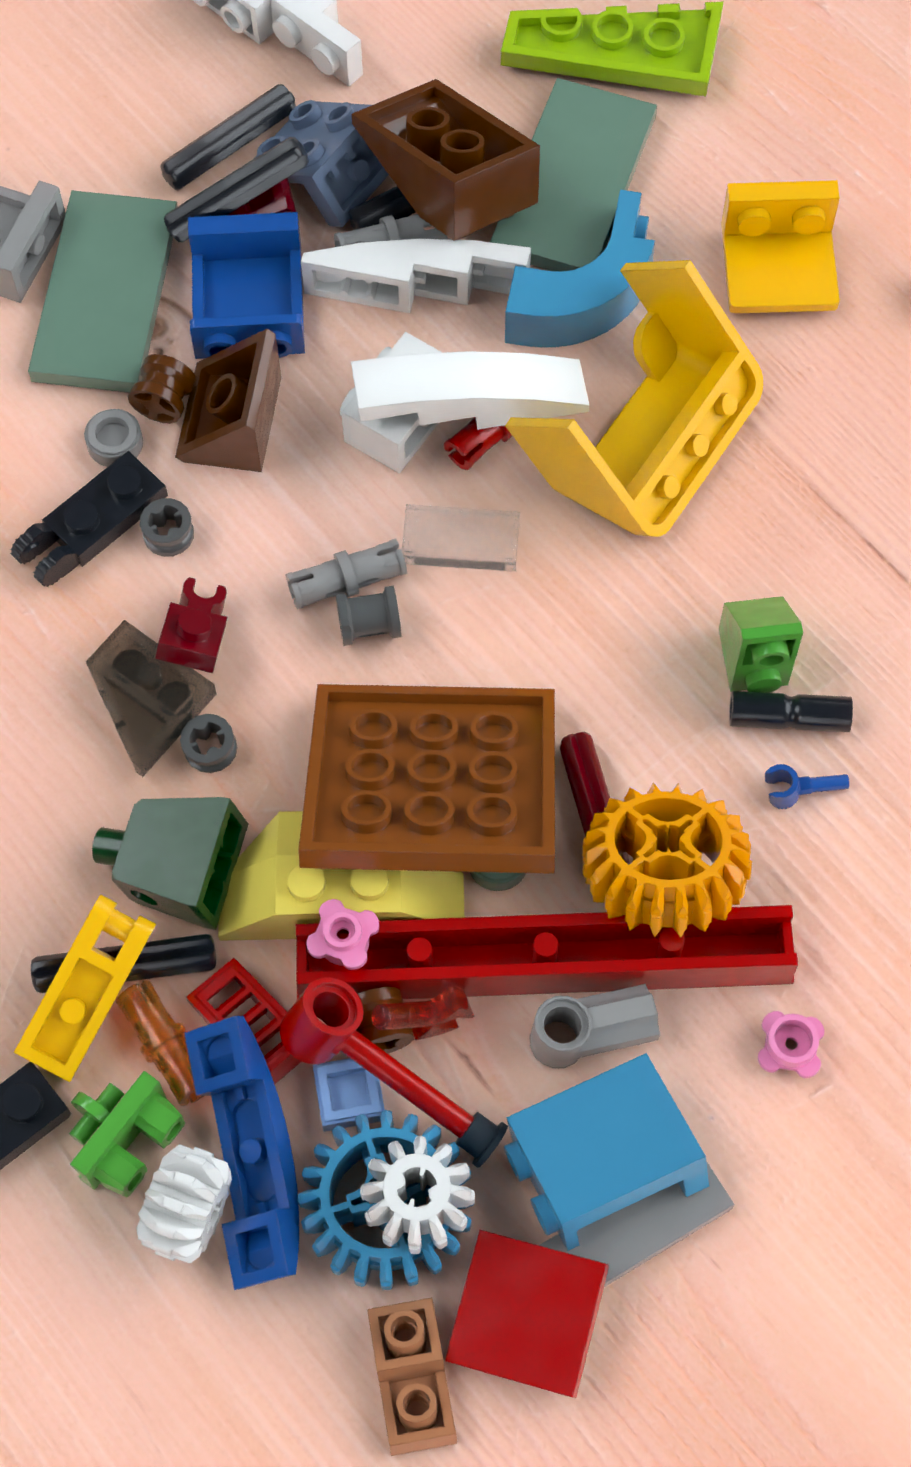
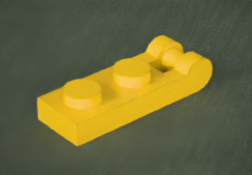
M101 894L13 1052L68 1082H71L156 926V923L141 915L135 920L116 910L117 903ZM102 931L124 942L116 958L94 947Z

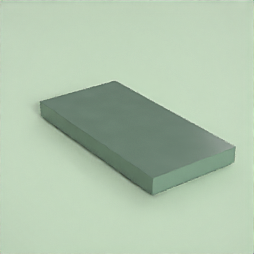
M557 78L532 138L534 142L540 145L538 203L515 213L509 218L499 220L490 242L530 247V265L551 271H570L594 261L606 248L613 229L620 190L628 191L655 121L657 105Z
M71 190L29 364L28 373L31 382L130 393L134 383L142 380L140 368L149 354L174 238L167 231L164 217L166 213L178 207L177 201Z

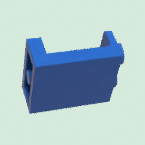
M298 212L188 217V237L192 253L193 319L190 320V335L195 359L208 358L265 329H269L276 334L279 358L289 354H305L302 253Z

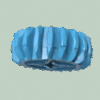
M385 1110L381 1112L380 1116L381 1128L370 1129L368 1118L364 1114H360L355 1118L357 1135L350 1137L346 1129L340 1125L332 1130L333 1138L339 1147L336 1151L320 1143L314 1148L315 1157L325 1168L315 1166L304 1167L302 1172L303 1180L318 1189L305 1190L298 1194L299 1206L315 1211L301 1220L302 1228L305 1234L324 1232L312 1245L317 1257L328 1255L338 1249L330 1265L334 1274L341 1275L352 1262L357 1263L354 1271V1281L357 1286L364 1287L366 1285L371 1269L380 1271L379 1278L382 1290L392 1289V1271L404 1269L407 1284L414 1286L419 1282L415 1264L423 1261L427 1269L434 1275L442 1270L440 1258L434 1251L437 1247L434 1245L430 1234L421 1235L422 1248L419 1254H411L409 1252L408 1233L405 1232L398 1242L391 1246L392 1248L367 1246L349 1236L341 1228V1225L350 1222L353 1223L354 1227L368 1225L365 1213L377 1203L370 1204L368 1201L363 1200L360 1189L347 1194V1202L333 1206V1201L340 1180L358 1161L364 1160L367 1170L365 1183L377 1181L369 1172V1162L375 1158L387 1163L384 1153H389L388 1145L391 1142L398 1141L402 1145L405 1155L414 1154V1140L418 1136L416 1135L418 1131V1117L414 1114H408L402 1129L394 1128L392 1112ZM437 1125L430 1126L422 1134L427 1142V1155L431 1157L435 1153V1147L441 1138V1128ZM455 1142L448 1143L452 1147V1156L447 1167L459 1156V1147ZM471 1170L470 1176L465 1180L464 1183L460 1184L459 1186L465 1184L468 1180L471 1179ZM420 1183L408 1185L406 1187L407 1199L404 1203L408 1205L413 1198L415 1200V1207L426 1204V1197L429 1196L428 1190L431 1187L427 1185L425 1190L422 1191ZM470 1205V1206H468V1207H461V1208H457V1209H466V1208H469V1207H471V1206H473V1205ZM466 1214L464 1215L467 1217V1226L464 1231L454 1230L445 1224L442 1225L446 1232L448 1244L441 1250L449 1255L456 1256L459 1253L460 1243L448 1230L460 1233L469 1232L472 1220ZM388 1222L377 1227L384 1231Z

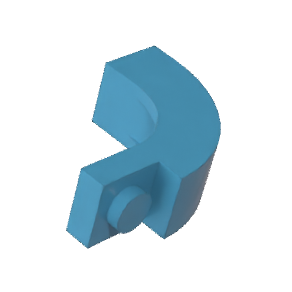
M620 190L610 241L601 255L591 263L570 271H546L515 266L505 312V343L540 348L570 346L588 341L608 332L633 311L640 300L620 270L625 263L653 262L655 240L646 239L649 216L639 215L642 193Z

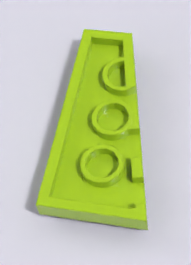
M705 2V7L702 10H680L679 3L658 4L657 12L627 13V6L606 7V11L589 15H581L578 8L510 11L501 48V65L706 97L723 2Z

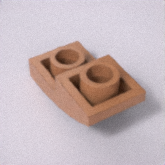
M432 1297L367 1309L391 1456L457 1444Z

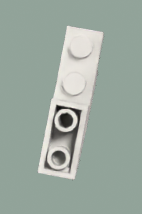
M193 0L199 6L206 5L221 16L233 31L237 33L243 32L259 45L271 34L275 33L276 37L285 46L296 48L310 58L322 73L335 76L348 87L363 75L361 39L338 24L337 0Z

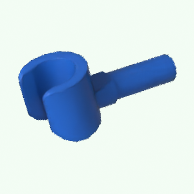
M785 764L774 765L765 772L766 783L786 782L791 785L787 791L769 794L770 803L778 809L792 807L798 801L800 795H807L812 792L849 789V777L847 774L811 778L809 776L798 777L796 771Z

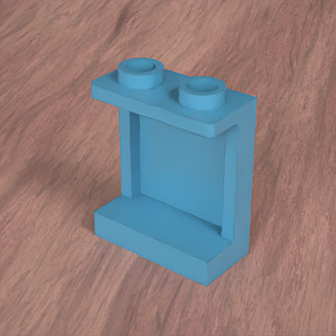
M647 1053L506 1117L512 1142L504 1146V1151L511 1168L519 1182L530 1178L538 1193V1196L530 1200L542 1229L547 1236L557 1231L567 1251L579 1246L577 1236L579 1229L671 1185L678 1183L685 1197L709 1187L706 1156Z

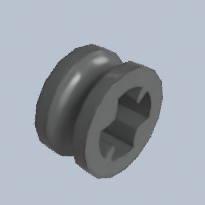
M161 498L151 502L144 508L140 516V528L148 549L154 554L169 557L181 554L190 547L194 539V527L190 512L182 502L172 498ZM167 520L176 521L177 528H170L167 535H159L157 527H164Z
M203 714L196 716L186 724L181 733L180 742L185 757L190 765L200 772L213 773L222 771L236 757L238 747L232 727L224 718L218 715ZM211 733H217L219 742L222 745L221 748L211 747L206 755L201 754L196 740L198 738L207 740Z

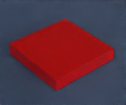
M479 1230L445 1361L576 1398L609 1265Z

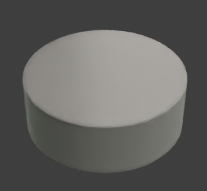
M120 409L104 410L93 416L86 425L84 437L88 452L92 459L100 465L110 466L128 450L137 458L142 450L143 437L137 419L127 411Z

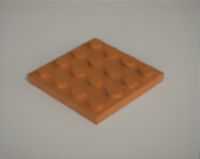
M317 684L299 841V867L317 869L554 874L555 689Z

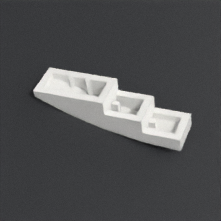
M403 239L355 243L305 252L301 259L304 294L410 313L414 296L468 305L472 288L509 294L515 266L530 268L531 248L477 240Z
M466 351L408 354L351 361L360 422L417 413L419 426L475 417L477 430L506 425L511 417L553 418L589 412V401L580 359L530 353Z

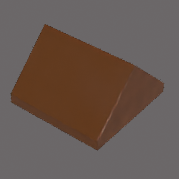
M269 329L252 335L196 363L194 372L196 383L189 394L175 458L184 463L262 472L281 382L276 334Z

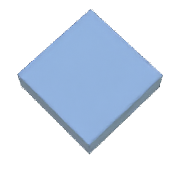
M351 1058L313 1065L324 1132L333 1130L339 1125L343 1128L356 1126L355 1118L360 1114H364L368 1118L369 1123L381 1122V1112L385 1111L380 1080Z

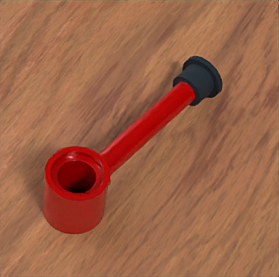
M323 977L311 982L281 1021L280 1037L287 1051L296 1059L307 1064L325 1063L341 1051L457 1136L456 1144L474 1157L472 1162L477 1168L481 1167L502 1140L508 1125L501 1122L497 1126L479 1112L472 1116L356 1031L362 1022L364 1011L359 995L350 985L342 980L331 977Z

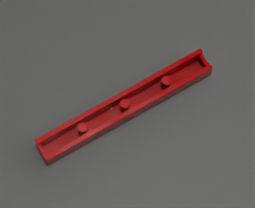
M792 905L732 907L726 921L712 917L706 932L693 924H689L681 938L673 927H662L656 937H654L650 925L643 923L630 931L625 921L626 915L609 919L607 912L379 921L378 932L369 938V947L366 952L367 961L361 968L349 970L344 966L333 964L325 957L317 959L311 956L306 942L308 936L316 932L319 923L296 924L297 999L311 982L323 977L342 980L350 985L357 994L374 988L396 987L400 989L402 999L605 992L646 984L648 990L794 984V974L798 967L797 953H794L791 921L793 919ZM345 929L337 933L339 939H346L349 936V932Z

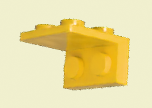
M838 180L727 184L721 228L728 305L731 313L835 311L838 309L840 298L832 229L840 199Z

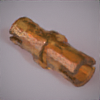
M143 980L141 984L137 982L125 989L115 1002L131 1023L143 1044L140 1047V1051L148 1063L154 1062L170 1086L169 1088L180 1106H187L189 1102L194 1103L204 1097L196 1096L184 1035L188 1031L183 1023H176L161 1002L150 980Z

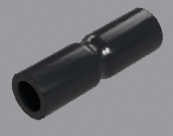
M731 692L729 724L732 727L783 729L790 726L798 730L850 732L853 717L852 697L806 694L791 697L783 693Z

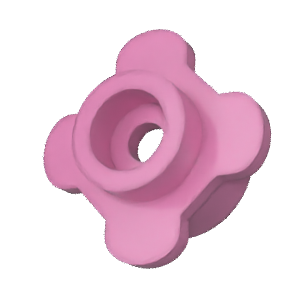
M337 899L324 902L319 908L321 920L315 933L307 938L308 952L314 958L321 959L325 957L329 962L344 966L349 970L361 968L367 961L366 952L369 947V938L379 930L378 917L370 910H364L359 913L344 908L342 902ZM345 929L349 932V936L346 939H339L337 937L338 931Z
M779 1011L768 1013L762 1021V1029L766 1033L765 1047L758 1054L760 1066L770 1073H774L779 1069L796 1071L802 1078H810L816 1075L821 1067V1061L816 1054L819 1040L823 1038L825 1032L822 1023L815 1017H804L799 1014L784 1015ZM792 1039L797 1043V1048L790 1050L786 1047L785 1042Z

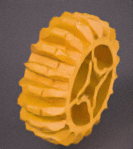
M653 782L647 794L642 795L636 790L629 788L624 801L609 798L604 812L594 813L593 821L590 824V831H587L586 838L583 840L582 856L584 858L582 872L585 877V883L590 885L593 902L605 903L609 919L626 915L625 921L630 931L643 923L650 925L654 937H656L662 927H673L681 938L687 929V925L693 924L706 932L712 917L726 921L732 905H740L741 898L745 895L747 880L751 878L752 861L750 860L751 843L749 841V834L742 832L743 826L740 823V815H727L724 800L707 803L703 789L693 795H688L682 792L679 783L672 792L660 791ZM624 852L633 857V862L629 865L621 857ZM703 853L713 863L711 866L701 860Z

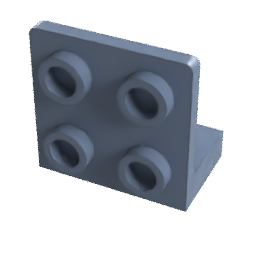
M305 101L291 111L288 122L278 133L264 141L257 150L256 157L288 137H295L303 145L308 155L309 163L306 167L288 177L289 183L304 185L329 226L343 227L350 219L349 211L364 203L389 175L352 124L351 114L371 105L348 102Z

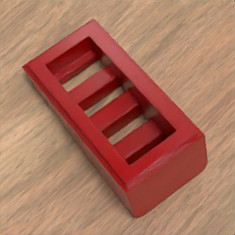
M235 958L231 959L186 996L190 1005L208 1025L224 1020L247 999L251 998L256 1005L243 1015L249 1027L264 1014L271 1020L254 1035L259 1047L280 1031L281 1021L287 1013ZM235 980L241 989L218 1008L214 1009L208 1001ZM282 1041L264 1056L274 1084L301 1063L300 1060L293 1057L287 1051Z

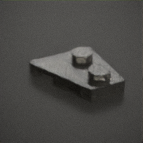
M123 620L88 658L86 664L136 773L144 777L181 735L186 724L198 716L217 693L215 684L193 668L155 659L158 643L126 620Z

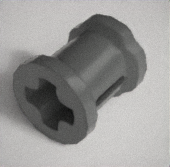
M394 585L385 587L383 593L348 598L345 593L336 594L343 646L352 645L355 638L387 633L392 638L402 637Z

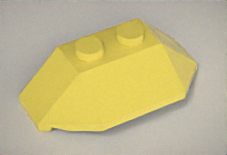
M303 811L278 812L238 857L218 922L219 941L296 939V924L320 923L319 908L324 902L331 899H337L342 902L344 908L359 913L364 910H370L376 914L379 921L465 918L464 873L453 871L300 868L299 841Z

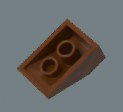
M437 79L351 114L353 126L418 216L453 241L467 237L477 230L499 220L509 218L515 213L538 203L540 145Z

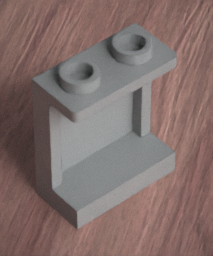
M39 180L31 195L0 186L1 297L19 303L22 302L59 236L66 213L58 186Z

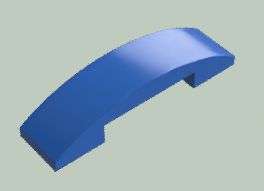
M233 1016L185 1032L196 1096H211L223 1159L228 1163L232 1176L229 1189L236 1220L222 1224L234 1290L296 1275L300 1234L295 1165L279 1096L258 1042L244 1016Z

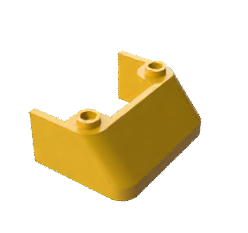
M691 260L625 263L620 270L648 311L637 326L633 338L635 358L647 376L596 447L593 446L575 419L511 417L505 425L555 491L638 536L659 537L671 529L756 407L763 392V374L759 364Z

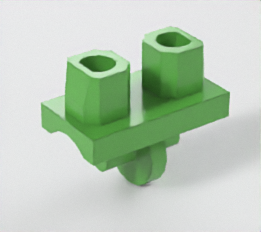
M145 1071L142 1072L125 1095L111 1083L107 1085L96 1100L79 1091L71 1101V1104L83 1117L69 1134L85 1146L70 1165L80 1174L78 1176L79 1179L95 1190L101 1184L105 1188L124 1197H129L143 1180L148 1169L144 1163L126 1151L139 1133L142 1132L164 1149L171 1144L182 1130L185 1121L178 1110L166 1098L160 1082Z

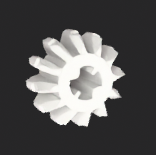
M420 1135L415 1138L414 1154L405 1155L403 1147L398 1141L391 1142L388 1145V1150L393 1164L390 1165L381 1159H371L368 1164L369 1172L378 1181L368 1182L360 1187V1194L363 1200L377 1203L365 1213L366 1222L370 1227L388 1222L382 1235L383 1242L388 1246H393L397 1243L405 1232L408 1233V1246L411 1254L420 1253L422 1248L421 1235L430 1234L434 1245L438 1249H442L448 1244L443 1224L459 1231H464L467 1226V1217L457 1208L468 1207L475 1202V1191L465 1186H459L470 1176V1169L467 1163H457L447 1167L451 1160L452 1147L446 1143L439 1146L431 1157L427 1155V1142L424 1136ZM413 1183H420L421 1190L424 1191L426 1186L429 1185L431 1187L428 1190L429 1203L425 1206L415 1207V1200L412 1198L408 1205L405 1204L404 1201L407 1199L406 1187Z
M180 1144L162 1158L159 1169L153 1174L150 1187L145 1192L144 1204L138 1213L140 1220L136 1229L141 1244L155 1250V1254L172 1261L178 1259L192 1263L200 1257L201 1253L207 1249L211 1236L215 1234L216 1226L223 1215V1208L230 1194L228 1189L232 1176L228 1163L215 1158L214 1153L198 1147L192 1149Z

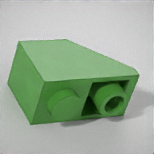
M784 597L724 603L719 625V635L730 692L747 690L748 692L770 693L776 691L781 686L788 685L802 640L803 629L801 621Z

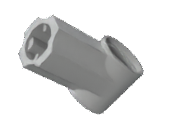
M646 984L579 999L569 996L552 997L538 1008L530 1034V1048L535 1058L543 1065L551 1068H566L575 1064L581 1057L657 1041L660 1037L658 1013L653 996ZM552 1022L568 1024L574 1030L576 1039L569 1043H558L547 1036L544 1027Z

